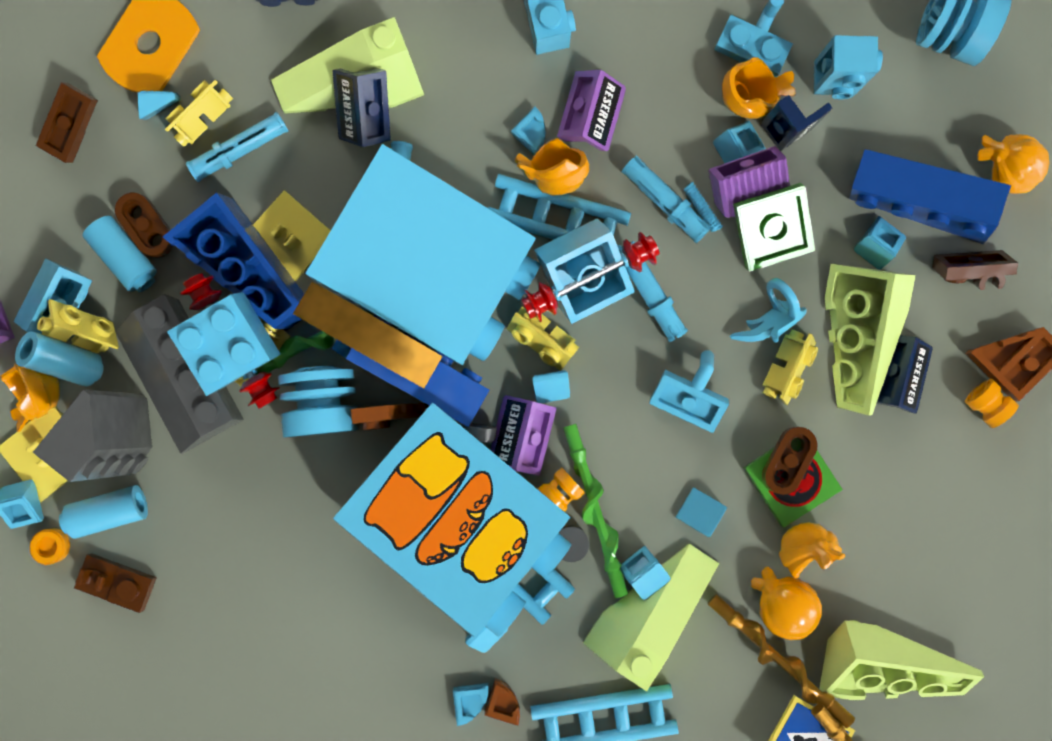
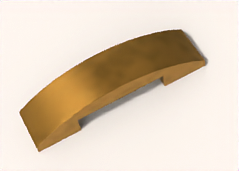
M311 282L293 313L302 320L422 388H425L443 357L314 282Z

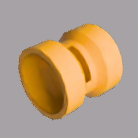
M988 379L978 385L965 399V403L973 411L983 413L982 420L990 428H995L1005 423L1015 414L1019 407L1010 396H1003L1001 387L993 379Z
M562 467L554 473V479L550 483H543L538 488L542 494L564 512L567 510L568 503L572 500H578L585 494ZM558 485L567 493L565 496L558 490Z

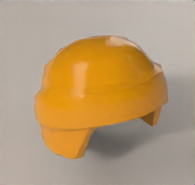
M758 57L737 63L723 78L722 99L724 104L730 111L743 118L758 119L763 117L773 109L781 96L789 95L794 97L796 95L795 88L790 85L794 81V73L787 71L778 77H774L767 64Z
M1010 134L1001 142L990 138L988 135L982 137L984 148L978 151L977 159L978 161H993L992 181L1011 185L1009 193L1012 194L1027 193L1043 181L1050 165L1049 153L1034 137L1025 134Z
M559 138L545 143L536 152L532 160H529L520 153L514 159L517 167L524 170L527 178L535 180L537 187L542 193L552 196L573 193L581 186L589 172V161L586 154L579 149L570 148Z
M16 363L14 367L0 376L1 380L18 400L16 408L10 411L12 419L17 421V432H20L29 420L33 421L34 418H41L48 414L50 409L57 406L60 399L58 378L20 367Z
M808 522L800 523L790 528L783 535L779 557L783 566L787 567L796 579L799 578L802 570L813 560L817 561L820 568L826 569L835 560L845 558V554L842 553L838 539L832 531L826 530L820 524Z
M765 567L761 572L762 578L754 577L751 580V587L762 592L760 599L761 620L772 634L781 638L799 640L807 637L816 629L822 616V605L816 591L808 583L798 578L785 577L777 579L773 570L770 567Z

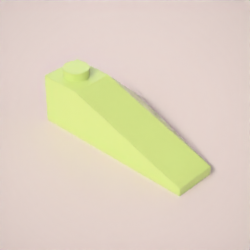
M395 17L364 28L271 79L284 113L319 112L336 108L333 70L343 69L354 73L376 68L386 70L389 108L424 95Z
M830 264L825 293L826 310H830L832 330H829L828 333L829 342H833L835 363L832 365L837 407L865 415L873 414L909 311L916 275Z
M688 543L662 564V567L671 578L667 584L646 600H643L634 588L629 590L627 595L601 613L583 643L615 671L647 691L667 661L719 563Z
M845 620L827 640L819 690L828 692L835 698L848 700H865V693L884 692L886 699L898 698L899 694L909 691H918L921 697L965 695L984 678L981 670L878 625L860 623L856 620Z

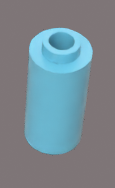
M103 216L92 222L84 230L82 237L127 291L137 290L138 292H143L154 284V276L157 273V269L137 248L135 243L112 216Z
M33 331L27 332L21 338L15 352V361L18 366L84 387L91 386L94 382L98 381L104 370L99 354Z
M133 485L67 504L59 515L61 530L71 538L77 539L146 519L148 514L146 498L138 485Z

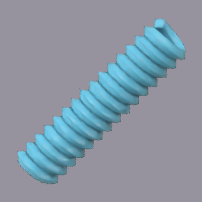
M694 182L688 184L684 188L685 195H688L689 200L692 201L691 203H693L701 218L712 227L710 232L723 228V225H721L719 219L711 211L710 205H707L708 202H705L706 199H703L704 197L698 191Z

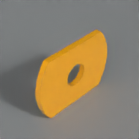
M132 0L101 48L97 58L105 72L125 89L135 93L140 91H163L199 34L200 28L189 10L178 0ZM146 32H155L160 37V46L152 54H143L138 50V39Z

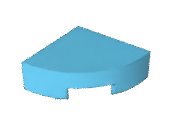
M535 106L511 130V134L533 155L544 145L545 124L542 114Z
M489 683L453 687L457 726L469 723L481 712L487 701Z

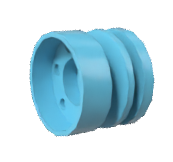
M930 0L921 19L916 37V45L923 48H928L932 45V51L942 53L952 42L950 58L976 66L985 58L997 40L1006 22L1012 0Z
M314 366L299 368L291 373L277 376L279 386H295V391L279 394V400L297 403V409L281 414L283 438L359 430V424H352L351 409H356L357 407L341 405L340 398L356 393V387H339V382L355 379L353 369H342L334 366Z

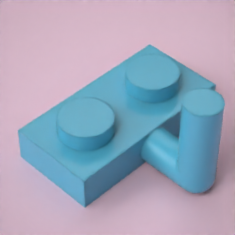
M769 0L756 26L730 15L714 50L739 62L758 57L767 64L774 77H777L793 43L768 31L784 0Z
M705 350L701 353L700 366L692 382L665 369L650 397L649 404L714 433L729 406L728 398L705 388L714 371V353L710 350Z

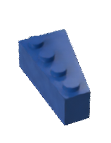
M865 149L849 199L854 200L860 207L867 209L877 208L895 216L907 218L984 244L999 225L1011 185Z
M216 192L163 236L171 245L176 246L185 253V256L194 264L199 265L213 276V279L222 287L227 288L233 294L244 292L256 314L274 329L289 330L302 320L293 313L304 296L303 291L233 198Z
M374 315V317H376L377 319H379V320L383 321L384 323H386V324L390 325L391 327H393L392 324H390V323L386 322L385 320L381 319L380 317ZM404 333L405 335H407V336H409L410 338L416 340L417 342L421 343L422 345L424 344V343H422L421 341L417 340L416 338L410 336L409 334ZM336 340L332 347L334 351L345 359L429 406L433 402L448 416L467 427L470 426L490 391L479 384L482 380L481 376L465 367L461 373L450 367L453 360L436 350L434 352L443 357L425 388H422L339 340Z

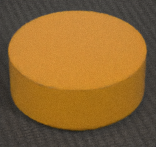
M49 528L37 532L30 542L31 556L35 561L43 565L62 561L70 550L69 537L57 528Z

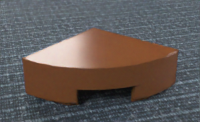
M495 678L484 716L518 726L520 721L518 699L514 691L505 682Z

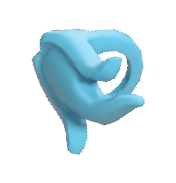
M773 278L768 281L766 286L773 308L758 319L746 320L747 325L751 329L750 331L733 333L730 335V338L738 341L756 342L771 336L773 342L776 343L779 341L778 338L781 334L805 316L807 309L806 307L800 308L795 293L784 281L779 278ZM773 288L779 290L787 301L777 300Z

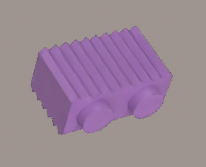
M776 146L708 170L714 203L724 217L728 218L730 216L735 217L734 203L790 186L786 156Z

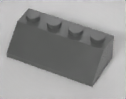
M163 294L132 311L115 332L180 454H183L244 419L226 386L208 396L205 395L167 333L170 329L188 320L189 317L179 299Z
M83 389L33 453L69 482L136 474L147 463L148 457L146 455L152 448L147 398L142 394Z

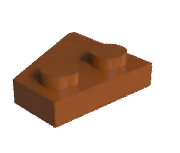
M1044 327L1036 328L970 349L965 354L990 379H993L1007 396H1010L1014 401H1020L1052 370V335Z
M411 403L351 409L352 424H362L363 430L390 428L389 421L420 418L429 405L426 403Z

